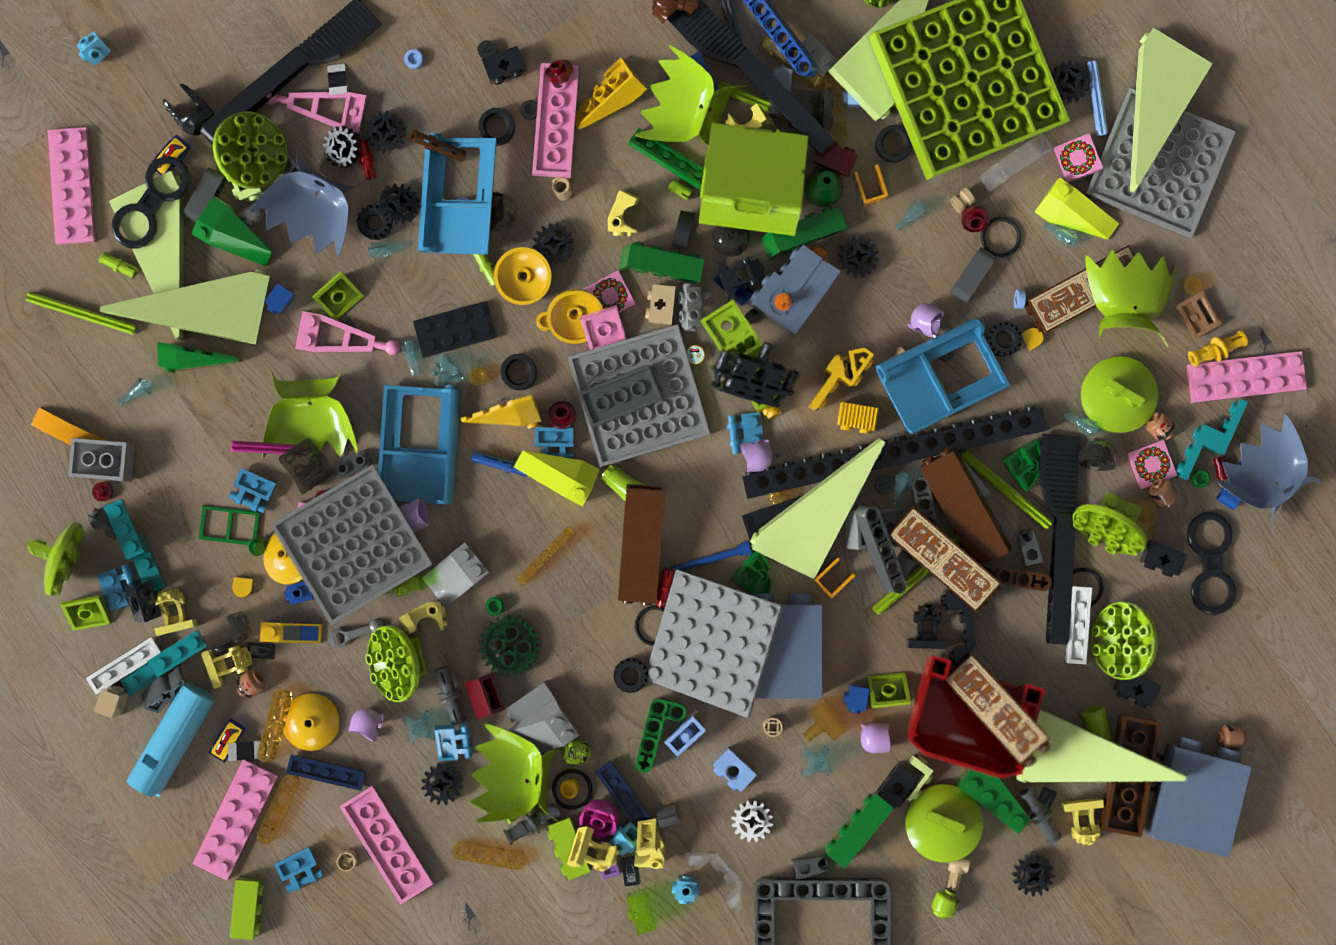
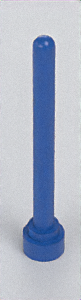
M748 540L743 541L736 548L668 567V575L670 568L674 569L675 572L677 569L685 571L736 555L750 556L752 552Z

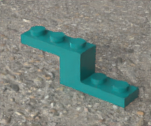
M1238 399L1231 403L1228 410L1230 412L1229 417L1223 421L1220 428L1222 432L1205 424L1199 425V427L1194 429L1192 443L1187 445L1184 451L1186 456L1183 462H1180L1177 466L1176 472L1178 474L1176 478L1188 480L1202 447L1218 455L1225 454L1247 406V401Z
M120 499L104 506V510L126 560H133L141 579L151 580L154 592L167 587L144 534H138L124 500Z
M196 630L149 659L148 663L120 681L128 694L132 696L153 683L157 678L171 672L174 667L180 666V663L208 647L199 630Z

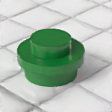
M1197 469L1192 472L1190 481L1194 487L1204 488L1209 484L1210 476L1207 471Z
M261 537L250 539L247 545L249 553L254 556L262 555L265 551L266 542Z
M491 597L487 600L485 608L490 615L497 616L504 611L505 604L501 598Z

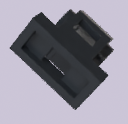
M750 257L742 260V264L729 269L725 268L723 261L716 263V268L728 301L736 299L733 289L748 283L750 287L761 283L760 280L765 277V270L759 259L753 260ZM746 268L749 278L738 281L735 272Z
M932 604L918 605V609L914 611L913 616L914 623H917L916 640L907 639V648L947 649V641L937 639V624L942 622V613L938 612L937 606ZM922 621H932V632H922Z

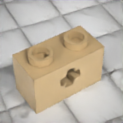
M653 284L652 289H648L647 300H651L650 308H646L645 319H649V324L672 326L676 286ZM660 300L663 301V304H666L665 307H662V310H658V306L655 307V304H658Z
M118 685L102 689L94 712L110 718L122 715L129 696L128 692H125V688Z

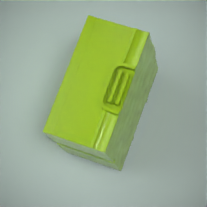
M712 123L701 184L700 198L702 200L699 223L795 236L802 205L808 136L779 132V129H776V133H772V130L753 127L743 129L744 125L742 124L739 127Z

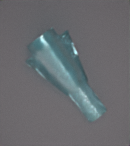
M920 200L917 203L913 201L903 216L904 218L895 227L901 231L908 223H912L927 215L924 212L927 208Z
M1048 221L1043 227L1053 233L1066 248L1069 246L1073 247L1078 239L1076 236L1077 232L1056 227Z
M403 242L391 245L371 243V247H368L369 257L374 258V261L392 252L404 250Z
M415 340L403 341L404 345L400 347L410 366L411 376L419 375L417 366L419 343H415Z
M139 378L128 390L127 394L118 399L119 404L123 406L130 400L151 394V384L146 379Z
M1069 411L1064 416V418L1074 423L1087 438L1090 435L1093 437L1099 429L1096 426V421L1080 416L1077 417Z
M900 471V474L896 473L895 495L891 505L899 506L902 496L914 480L911 478L910 473Z

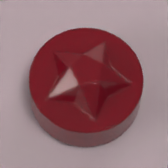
M105 482L95 484L92 489V495L97 501H107L113 494L112 487Z

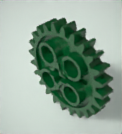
M513 614L510 619H507L506 615H504L502 621L496 617V624L490 621L491 628L484 627L487 634H480L484 641H479V644L484 646V648L479 649V652L485 653L481 659L488 660L485 666L492 665V672L497 668L499 676L504 671L506 677H508L509 672H512L513 676L516 677V671L518 670L523 674L524 667L530 670L528 664H536L533 657L539 658L535 651L541 650V647L536 646L541 640L535 639V636L539 633L532 632L534 625L528 627V620L522 623V617L519 616L515 620ZM514 627L516 635L508 637L506 635L507 628ZM520 634H523V637L513 644V650L507 649L501 656L496 657L497 653L506 648L507 641L512 643ZM498 639L502 645L499 649L495 650L491 648V642ZM521 642H527L529 647L527 651L520 652L518 645ZM511 654L514 657L511 664L503 662L505 655Z

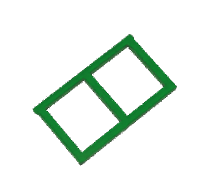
M202 505L199 540L248 545L249 541L230 539L233 513L255 515L254 538L258 535L261 512ZM207 510L229 512L226 539L204 536Z

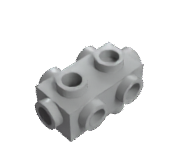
M694 284L683 285V289L678 294V302L681 306L679 321L681 328H685V331H696V328L702 326L700 320H702L703 300L712 297L710 290L701 293V287H694Z

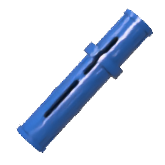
M476 450L473 452L471 462L501 469L508 474L511 472L527 477L525 473L514 468L516 463L513 461L514 459L510 458L508 460Z

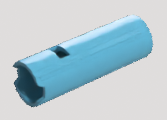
M184 683L180 687L126 780L132 788L149 797L155 794L158 798L160 797L215 702L210 693L191 683Z

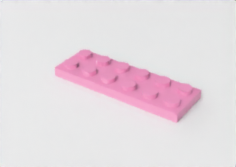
M541 63L532 175L571 178L579 65H572L574 70L568 81L560 84L549 82L545 75V71L551 63Z
M88 128L48 130L55 244L96 242Z
M1302 351L1223 360L1220 362L1200 363L1198 367H1194L1192 364L1186 365L1191 403L1307 389Z
M242 760L193 862L194 865L225 880L229 879L279 775L248 760Z
M373 785L339 806L400 905L434 884Z

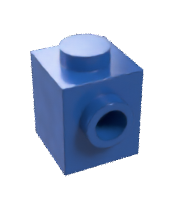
M277 283L264 301L268 305L266 309L275 315L278 312L283 315L296 296Z
M305 581L286 586V591H284L286 601L290 602V605L315 599Z
M849 684L848 692H844L842 703H845V707L849 709L850 713L860 714L861 711L865 712L870 689Z

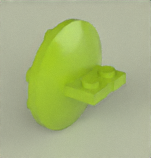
M239 112L226 118L216 130L213 140L215 161L221 172L231 182L243 188L259 189L274 183L281 176L287 163V146L281 131L270 119L255 112Z
M1117 356L1100 361L1088 371L1081 386V404L1085 414L1097 427L1112 433H1126L1143 426L1153 415L1158 402V388L1154 376L1145 365L1129 357Z
M1106 492L1100 506L1091 504L1081 505L1076 508L1073 514V526L1085 537H1087L1086 532L1090 533L1088 542L1091 545L1098 546L1100 541L1103 540L1107 544L1104 548L1110 554H1116L1117 552L1136 556L1147 545L1146 534L1135 523L1142 508L1133 503L1126 502L1109 492Z
M73 522L57 538L53 547L47 546V543L40 539L35 541L29 539L26 547L30 554L47 560L44 573L46 595L59 596L64 581H69L71 577L72 563L76 564L79 558L78 546L85 536L84 527H82L81 523Z
M1130 602L1113 603L1100 612L1091 628V652L1100 668L1109 676L1120 680L1135 679L1143 675L1152 665L1158 647L1156 627L1149 614L1142 607ZM1093 636L1098 637V643L1095 645L1093 643Z
M393 625L379 627L371 634L368 653L365 656L371 673V682L376 684L379 691L388 700L402 702L410 699L417 690L419 676L428 674L422 656L419 637L409 639L401 629Z
M941 784L924 789L916 800H912L906 813L905 827L908 839L917 852L932 861L949 863L966 857L976 848L983 832V817L977 802L959 787Z

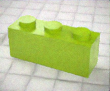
M571 815L549 823V829L546 830L550 841L553 840L556 847L553 850L556 858H560L563 864L560 866L563 876H567L568 880L590 873L591 867L589 863L584 862L583 866L580 867L567 865L577 833Z
M238 877L235 880L230 938L253 940L259 935L261 923H258V916H261L263 905L260 904V896L264 894L262 879Z

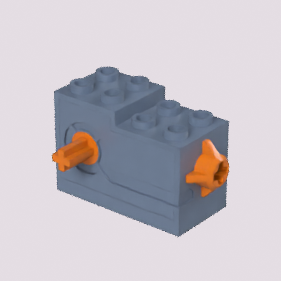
M802 245L800 249L796 247L790 255L789 259L791 262L789 264L785 262L778 274L775 272L772 275L767 274L762 281V289L760 291L756 290L749 300L752 302L750 305L752 309L754 308L759 314L793 338L841 272L828 263L826 251L817 245L809 247Z

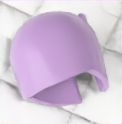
M929 303L920 304L912 312L911 324H907V326L915 332H923L928 337H936L940 332L944 311Z
M757 440L755 444L750 442L740 444L742 453L747 461V472L764 471L769 468L773 460V453L769 446L770 440Z
M416 499L411 501L409 505L404 504L399 507L413 533H417L430 526L427 506L423 499Z
M370 708L358 709L352 715L348 731L360 733L368 740L375 742L379 734L376 731V726L378 725V728L382 727L384 714H379Z
M861 723L862 731L860 735L864 750L872 754L888 753L890 751L888 731L890 723Z

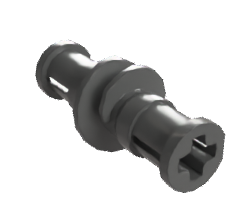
M446 665L433 670L434 674L437 675L439 687L442 691L437 696L444 697L439 703H446L445 706L451 719L450 725H458L467 721L466 717L463 716L461 703L458 700L462 690L455 689L454 681L449 672L450 665Z
M1033 786L1021 791L1019 797L1023 798L1029 812L1032 813L1029 817L1030 821L1036 820L1034 824L1044 833L1048 845L1058 842L1063 836L1060 832L1058 833L1051 819L1053 811L1048 808L1044 809L1041 800L1035 794Z
M552 802V805L547 807L548 813L554 818H561L562 816L555 803ZM543 810L536 812L531 817L525 814L524 821L518 822L517 825L508 830L504 829L503 832L510 845H513L514 841L527 836L530 832L534 835V830L540 834V827L548 824L553 818Z

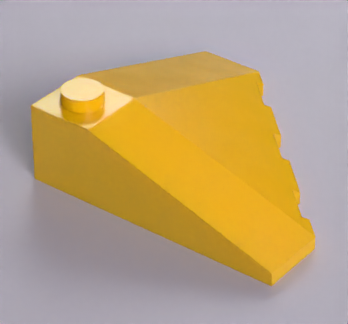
M530 395L511 400L506 403L507 406L502 404L489 409V412L483 410L474 413L472 417H463L461 421L473 424L527 426L528 429L538 427V423L542 422L537 400Z

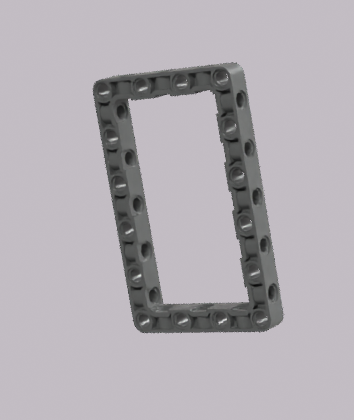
M763 877L755 883L754 945H774L775 900H870L871 945H891V890L887 881L883 878L796 879L795 877ZM802 884L808 886V890L805 893L798 892V887ZM843 884L847 887L844 893L836 891L839 885ZM761 885H768L770 887L767 893L760 892L759 888ZM878 885L885 886V890L882 893H876L875 888ZM762 923H767L770 926L765 932L759 929ZM884 924L885 929L882 932L875 931L876 925Z

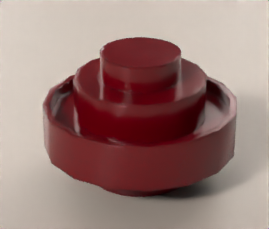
M556 60L546 69L545 75L549 82L562 84L568 81L574 68L569 60Z
M978 205L968 207L961 215L963 228L972 233L984 230L990 222L987 209Z
M558 401L548 411L549 421L557 429H567L576 421V410L571 403Z

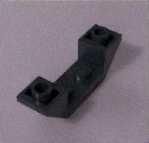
M943 590V595L940 596L942 607L945 606L946 610L961 608V612H958L959 621L963 623L964 631H961L962 641L966 642V645L951 647L952 652H949L951 664L953 663L954 667H957L976 647L972 611L966 603L952 592Z

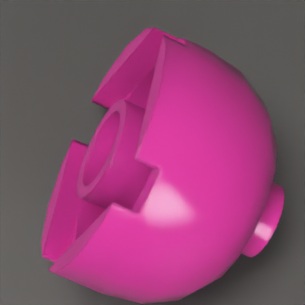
M597 799L586 804L580 815L579 822L581 827L583 825L584 827L588 826L594 829L592 836L606 838L607 835L615 833L619 823V814L612 803Z

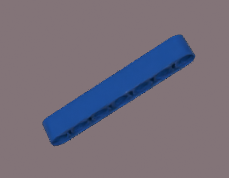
M743 0L799 75L812 78L816 76L819 70L816 61L770 0ZM763 6H765V11L762 14L761 9ZM776 20V26L772 28V23ZM787 34V40L783 43V37ZM798 49V55L794 58V51ZM806 64H809V70L805 72L804 68Z

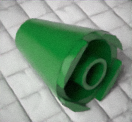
M819 169L812 172L805 182V194L808 200L816 206L829 207L835 204L842 195V181L835 172L829 169Z

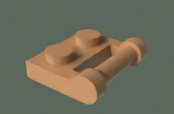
M1206 290L1175 306L1193 340L1224 323L1222 318L1219 319L1210 303ZM1200 299L1201 303L1203 304L1210 319L1212 320L1211 324L1207 322L1204 314L1202 313L1200 307L1196 302L1197 300Z

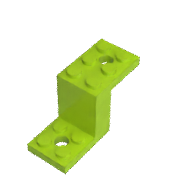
M731 300L700 320L720 352L722 349H725V352L726 350L732 353L733 351H738L758 357L763 343L734 300ZM730 322L732 323V328L727 331L723 330V324ZM751 401L758 413L770 407Z

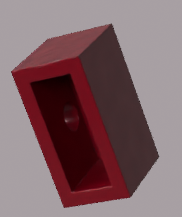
M837 142L822 156L816 153L813 160L814 164L849 178L858 158V154H855L856 150L847 146L843 149L837 146Z
M493 673L465 682L477 719L505 710Z

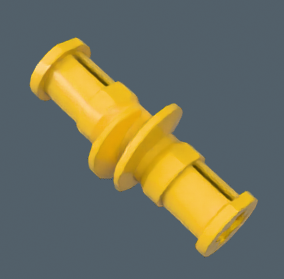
M1241 330L1235 335L1223 338L1222 340L1218 337H1213L1210 345H1206L1196 351H1189L1188 357L1194 367H1198L1200 363L1214 358L1220 362L1222 360L1221 355L1224 358H1228L1229 352L1241 346H1248V339Z

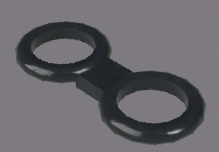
M163 156L155 159L148 166L145 173L147 190L137 204L130 203L125 205L115 213L112 220V232L115 239L122 246L129 249H139L147 246L157 233L155 214L164 201L172 202L180 199L187 192L190 186L191 175L188 167L182 160L173 156ZM166 164L177 166L182 174L180 187L170 194L159 192L153 182L156 170ZM133 211L143 213L149 222L147 234L137 241L126 239L120 230L122 218L127 213Z
M1213 512L1202 513L1192 519L1188 526L1187 539L1193 551L1201 555L1202 573L1195 578L1191 586L1192 601L1205 614L1218 615L1232 607L1236 599L1237 590L1231 577L1223 572L1222 553L1229 548L1232 542L1233 532L1231 525L1225 517ZM1214 520L1223 528L1224 539L1216 549H1204L1196 541V529L1203 521ZM1211 577L1223 580L1228 589V596L1225 602L1217 607L1205 605L1199 595L1201 584Z

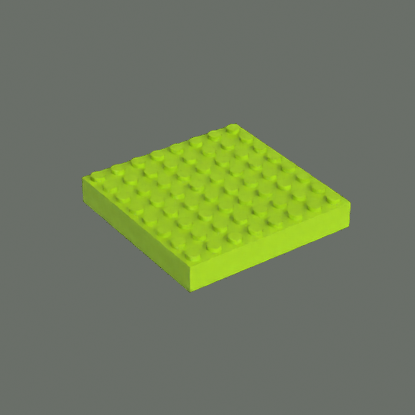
M954 0L874 31L868 37L926 180L1070 122L1021 0Z

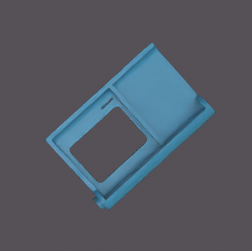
M430 133V135L435 136V139L454 147L480 148L477 198L475 200H445L447 156L434 150L425 149L417 251L422 253L489 254L497 139L443 138L439 133Z
M974 318L876 365L877 374L909 433L913 434L1010 386L984 337L985 325L981 320ZM970 342H974L991 374L952 394H947L931 362Z

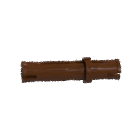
M413 130L411 133L410 141L424 146L427 150H434L459 162H463L465 159L466 151L435 139L433 135L428 136L417 130ZM424 139L427 140V141H430V142L434 143L435 145H432V144H430V143L424 141ZM441 147H444V148H446V149H448V150H451L452 153L449 152V151H446V150L442 149Z

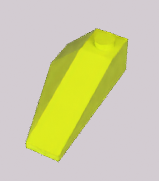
M1058 178L1034 212L1051 224L1061 225L1072 230L1075 229L1106 240L1110 238L1119 225L1117 221L1062 178Z
M527 450L522 451L514 465V468L582 507L592 491L600 470L584 460Z

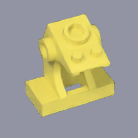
M758 104L751 107L753 117L744 125L743 129L753 127L772 130V132L777 129L770 115ZM727 114L728 120H725L726 125L741 127L734 117Z
M619 190L616 201L608 216V231L613 232V235L624 236V232H628L627 236H633V233L638 232L637 229L626 224L624 213L628 207L637 205L640 197L628 191ZM616 219H618V220L620 221V224H619V225H616V223H615V220H616Z
M169 587L159 592L155 604L159 605V608L162 609L164 626L155 628L156 636L198 626L197 619L187 621L183 606L185 604V597L182 592H179L178 588L172 589ZM176 604L179 615L170 617L168 606Z
M427 602L399 618L408 635L417 630V624L423 618L433 619L440 631H443L444 626H447V621H443V617H446L445 606H441V602ZM429 608H433L435 613L430 614Z
M238 645L229 648V653L216 658L212 649L201 653L214 689L225 685L223 675L234 671L240 674L247 671L248 666L253 665L247 646L240 648ZM232 656L236 667L227 669L224 659Z
M1090 798L1061 802L1064 812H1072L1074 827H1071L1072 838L1076 839L1077 844L1082 843L1083 846L1094 844L1100 836V827L1098 824L1095 825L1094 809L1104 808L1103 800L1101 798ZM1088 815L1089 826L1080 827L1078 816Z
M656 818L638 821L635 867L658 869L664 866L665 843L658 831L659 824ZM643 838L648 839L649 842L643 843Z
M588 826L580 827L577 830L567 865L580 867L586 862L593 865L594 869L604 872L605 869L608 870L612 865H616L617 855H619L620 851L617 850V846H612L610 843L601 842V844L592 841L591 837L594 829ZM588 847L597 850L594 858L587 855Z

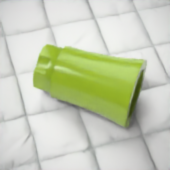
M613 464L601 476L606 485L613 489L624 501L627 484L645 485Z
M1093 706L1079 713L1088 731L1112 741L1106 706Z

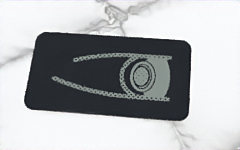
M247 643V649L251 654V658L272 660L275 658V644Z
M1047 787L1042 788L1038 799L1041 800L1044 809L1051 808L1057 792Z
M635 856L621 858L625 886L639 885L640 883L638 868L634 866Z

